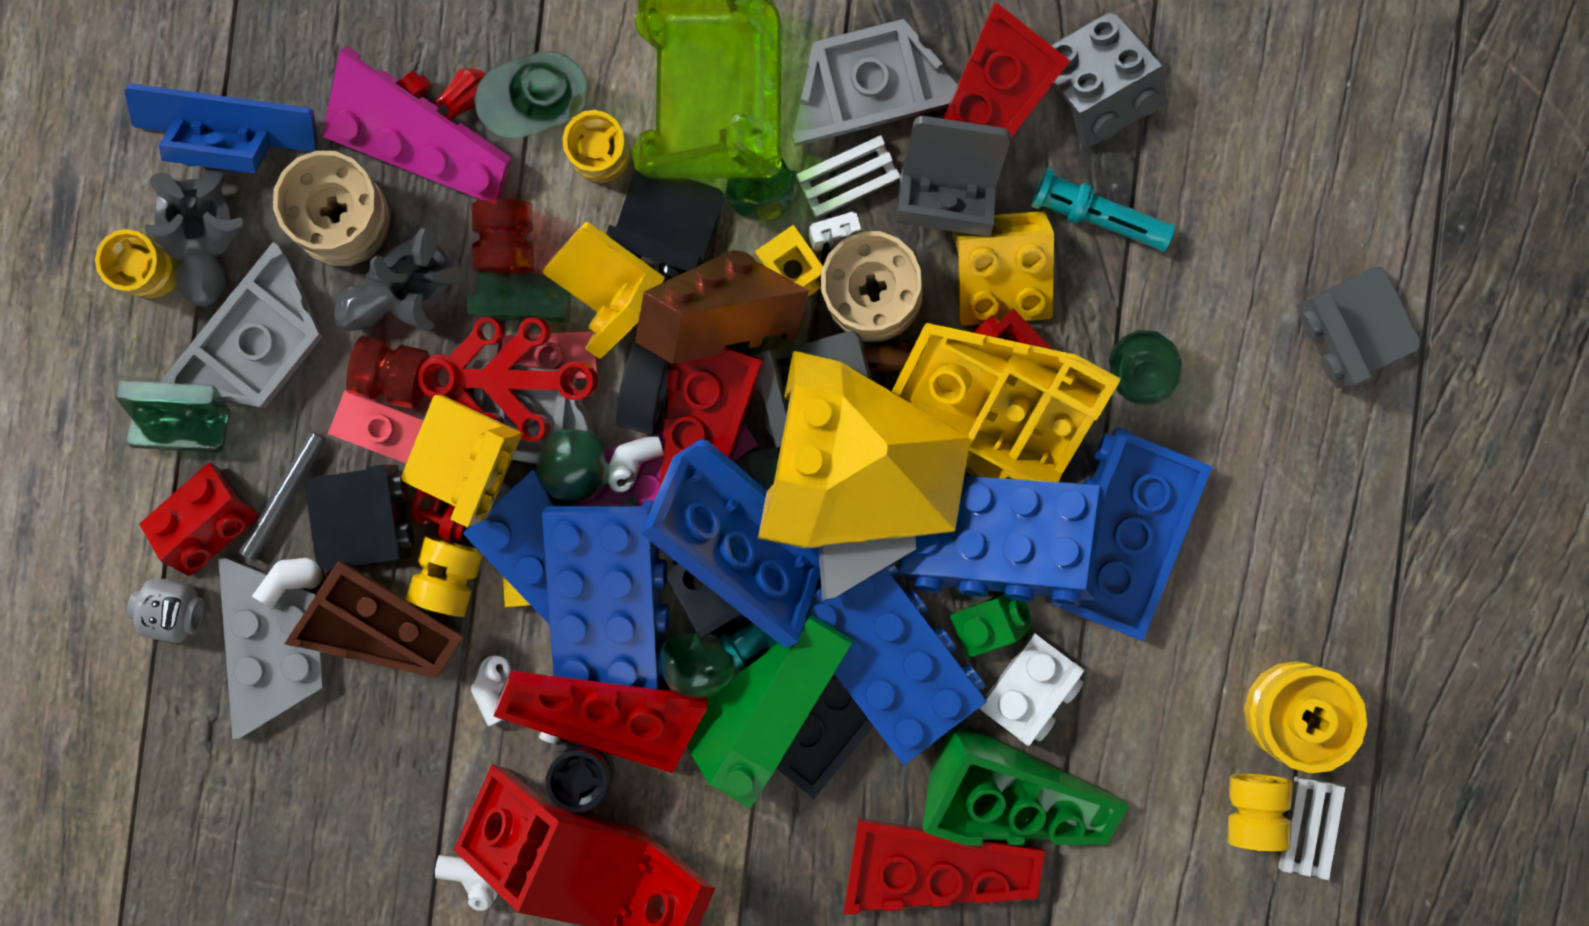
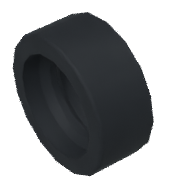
M636 342L630 351L622 378L616 410V426L653 435L658 427L668 391V370H671V363Z

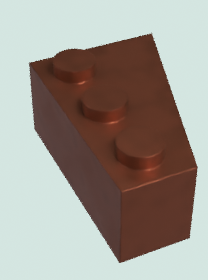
M734 249L644 291L635 342L669 363L676 364L724 354L726 345L745 342L748 348L761 346L763 338L781 335V338L785 341L798 338L809 290L758 263L750 254Z
M338 561L284 644L437 678L464 635L419 607L407 602L404 598L348 564Z

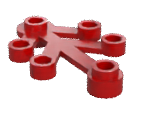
M495 317L479 318L474 323L473 332L450 355L435 354L428 357L422 363L418 372V382L422 392L428 398L433 399L435 395L441 394L504 424L503 418L498 413L485 412L465 389L482 388L516 424L517 430L523 433L521 438L528 442L545 439L549 434L550 424L544 415L532 413L511 389L558 390L566 399L584 400L591 397L598 387V375L595 369L585 362L566 363L559 371L510 370L533 346H542L550 339L551 328L542 318L530 317L523 320L519 326L518 333L483 369L465 368L485 345H497L504 339L505 326L501 320ZM488 322L492 323L495 327V335L490 340L486 339L483 335V328ZM533 323L538 324L541 328V336L536 341H533L528 334L529 327ZM442 369H445L449 374V382L446 386H442L438 381V373ZM578 372L584 373L587 378V384L582 390L577 389L573 382L574 376ZM532 418L540 424V431L536 436H532L527 429L528 422Z

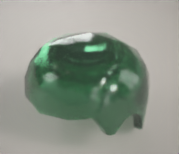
M759 156L743 159L729 171L725 190L726 197L731 207L742 218L757 223L779 219L791 209L797 194L796 170L791 171L782 157L771 160Z
M1137 330L1123 336L1110 353V373L1121 378L1116 391L1125 400L1135 405L1154 406L1170 398L1181 382L1182 361L1178 349L1171 340L1158 331Z
M561 429L547 436L539 452L536 470L541 487L554 499L560 502L581 504L599 497L604 491L605 484L608 483L610 464L606 463L604 459L603 443L597 437L579 429Z
M696 633L677 635L662 644V675L671 691L687 698L712 697L722 692L734 679L735 658L725 651L721 642H717L714 648H707L702 644L699 635Z

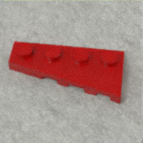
M993 2L943 119L1005 128L1010 132L1011 139L1070 60L1000 4Z
M725 346L724 354L671 364V370H668L667 390H669L667 418L664 420L663 438H665L664 463L661 464L659 489L673 457L698 440L709 441L729 459H732L764 363L763 359Z
M510 671L496 703L493 717L673 773L707 709L708 696Z
M858 818L843 915L860 914V911L883 909V911L903 910V907L927 905L942 907L951 906V903L973 901L976 903L1036 899L1039 893L1045 851L1041 847L1009 845L1008 842L998 840H983L982 846H966L927 834L923 828Z

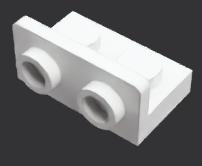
M1032 632L984 697L987 702L979 707V709L1015 735L1025 745L1029 746L1034 739L1040 742L1053 727L1055 718L1052 717V714L1063 701L1068 704L1080 691L1083 685L1080 677L1084 669Z

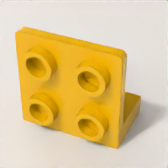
M1045 211L994 215V226L990 237L952 231L958 252L959 319L962 325L983 324L991 315H994L1000 321L1013 308L1025 321L1052 318L1054 232Z
M589 222L583 223L543 270L545 276L597 312L588 326L594 333L585 349L599 359L611 350L639 322L644 291L661 284L665 279L664 276L651 268L645 261L637 258L611 239L605 232L597 229Z
M441 394L435 395L405 465L401 480L455 506L450 519L468 528L488 518L523 433Z

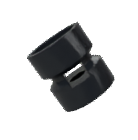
M578 743L567 746L552 762L546 775V790L550 799L559 808L571 813H584L595 808L611 787L615 776L614 762L609 753Z

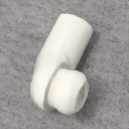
M495 655L489 656L481 662L471 684L472 695L487 726L502 720L493 717L499 694L511 671L508 660Z
M439 855L435 868V878L461 882L468 893V904L470 907L478 911L488 909L496 899L497 892L461 857Z

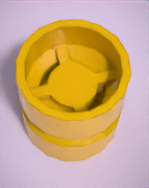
M598 110L583 111L570 120L565 127L562 138L563 149L577 173L587 181L597 184L609 183L621 177L628 167L631 154L629 143L617 120L608 113Z
M129 229L114 231L106 236L97 247L95 256L97 273L103 282L113 289L152 299L164 296L176 285L175 272L180 261L169 256L160 244L149 239L144 233Z
M424 536L417 562L422 567L420 573L412 575L405 600L413 605L434 612L464 617L473 592L467 583L468 580L477 578L483 554L479 550L463 544L449 543L436 537ZM446 568H447V571H446L447 577H446V576H442L443 571H444Z
M1263 774L1231 775L1229 798L1231 804L1238 808V811L1228 816L1227 843L1248 850H1289L1291 848L1292 821L1283 816V813L1291 809L1293 781L1284 777Z

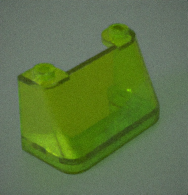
M638 0L635 25L638 34L657 50L656 130H645L638 134L636 142L632 147L635 170L649 178H763L776 175L781 168L782 27L780 14L773 0Z

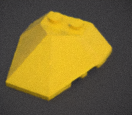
M926 323L891 392L970 438L965 471L971 477L1059 482L1068 463L1094 420L1097 421L1121 378L1075 354Z
M794 351L784 399L789 400L777 470L774 484L766 492L758 539L807 549L821 547L822 545L849 542L851 544L894 537L896 539L954 532L956 530L970 438L840 361Z

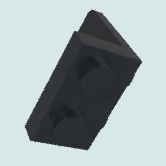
M640 164L635 169L616 227L609 225L606 234L637 258L645 261L647 264L658 267L657 272L662 276L672 279L703 264L724 202V194L719 188L648 164Z
M383 464L366 467V470L313 477L306 481L305 492L315 561L321 570L333 569L338 561L344 562L349 566H357L412 557L411 548L414 547V533L410 520H406L404 501L407 500V485L401 480L402 473H399L398 465Z

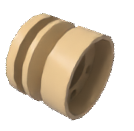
M313 151L297 157L281 172L274 187L273 210L279 226L312 258L330 266H353L368 260L383 246L390 231L391 210L383 191L353 158L337 151ZM342 207L346 212L340 214V222L334 223L330 218L336 217L337 209Z
M881 231L858 232L842 239L828 254L821 271V293L834 323L841 330L859 333L863 342H886L902 335L916 321L922 306L921 269L913 251L899 238ZM872 282H877L878 288L883 290L879 295L880 300L876 302H871L868 295H861L868 292V284Z

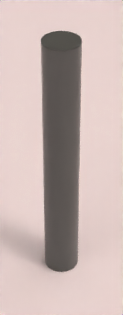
M313 431L309 432L239 550L241 555L256 561L327 439Z

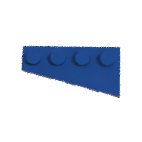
M533 468L492 506L486 520L470 526L463 534L550 625L542 511L546 506H555V504L551 501L535 468Z

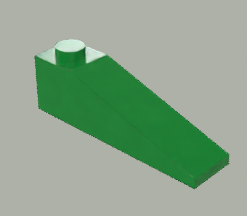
M811 615L805 620L797 643L784 648L776 642L767 653L750 666H745L719 690H714L708 695L707 709L686 748L709 785L750 809L850 648L853 639Z
M955 726L947 732L931 763L923 830L927 834L966 846H982L983 840H1007L1009 845H1024L1025 840H1051L1054 845H1108L1129 805L1125 800L991 737Z

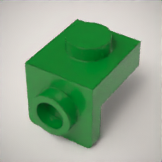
M1001 592L995 597L952 613L950 618L967 657L971 658L1015 643L1027 634L1032 627L1030 624L1031 615L1026 602L1006 598L1004 596L1005 592Z

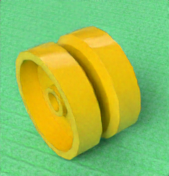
M1300 661L1279 663L1261 673L1250 687L1244 706L1246 728L1255 744L1269 756L1286 766L1311 774L1332 771L1350 761L1362 745L1367 727L1365 703L1352 683L1337 672ZM1307 711L1306 718L1302 720L1304 712Z

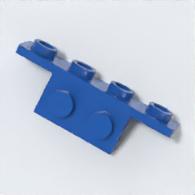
M132 83L125 89L131 124L135 128L166 132L159 144L162 161L181 163L187 166L224 169L236 173L246 172L255 174L270 146L313 152L318 145L315 116L311 108Z

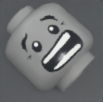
M152 578L145 582L140 591H134L131 594L127 605V616L133 619L135 631L139 636L171 643H180L189 634L194 635L199 630L204 616L205 605L203 598L198 597L194 586L178 581Z

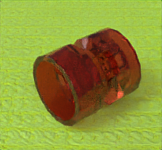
M489 199L473 202L471 204L472 231L479 235V240L472 244L473 271L490 274H515L535 270L534 244L526 239V235L534 230L533 204L528 201L515 199Z
M360 336L353 347L349 359L346 390L350 395L377 400L381 395H385L387 403L416 409L424 394L419 386L418 372L422 363L430 357L429 351L402 344L396 350H392L391 344L388 341Z

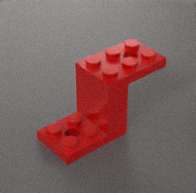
M493 764L490 766L453 849L518 913L582 926H699L716 889L639 827L584 813H571L562 808L552 806L507 768ZM663 902H664V905H665V906H664V912H663V915H662V913L660 912V908H661V906H662V904H663Z

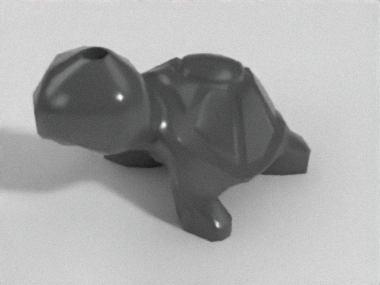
M210 169L204 172L201 179L174 180L169 174L162 172L154 174L150 178V182L157 194L154 208L155 225L146 224L145 234L149 239L160 244L169 256L180 261L175 272L177 290L191 304L206 308L218 300L227 286L225 270L217 260V257L227 250L231 240L243 230V219L241 217L231 218L228 203L222 194L225 178L224 173L220 170Z
M428 227L420 228L411 240L396 246L384 256H374L371 259L370 270L365 278L366 285H347L338 294L334 309L336 326L347 331L373 329L382 321L388 311L411 326L424 331L431 330L435 323L426 318L425 312L435 306L448 286L466 283L467 275L465 270L449 261L444 251L437 245L436 232Z

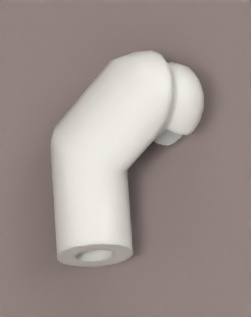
M659 433L621 444L617 447L606 471V481L612 490L618 493H625L631 490L643 462L664 456V447Z
M309 558L280 560L273 566L252 597L268 608L273 609L286 589H313L322 582L323 572L316 561Z

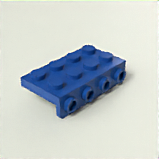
M1119 427L1114 428L1111 435L1104 433L1094 456L1095 460L1100 461L1094 478L1087 477L1083 483L1100 485L1104 490L1091 583L1096 589L1095 599H1081V605L1079 606L1054 603L1051 601V596H1046L1044 602L1144 641L1213 466L1129 433V430Z
M698 440L673 457L641 534L780 645L787 648L799 641L820 576L818 547L804 549L758 539L767 489L709 441Z
M964 476L956 530L949 533L915 536L916 550L902 557L900 573L914 583L915 589L931 593L942 592V586L959 588V593L973 597H986L987 591L1005 592L1004 596L1006 598L1026 602L1033 601L1034 595L1051 596L1052 602L1067 606L1081 605V599L1094 600L1096 589L1091 583L1104 490L1100 485Z
M645 500L642 507L546 506L542 511L553 676L659 690L664 676L671 675L672 653L670 648H664L663 632H668L670 611L668 604H661V588H665L667 584V577L665 575L667 561L666 559H659V548L641 534L654 500Z
M892 563L831 600L822 601V590L820 587L814 592L806 619L813 615L853 639L850 648L834 674L897 758L905 765L987 701L979 692L985 687L981 678L969 664L963 668L960 667L951 655L957 647L940 626L934 631L923 618V615L928 612L927 607L913 589L904 593L894 579L900 572Z

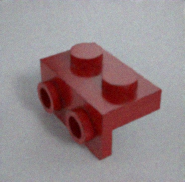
M209 462L142 520L139 525L161 562L187 576H192L258 518V514L253 507L238 498L222 470Z

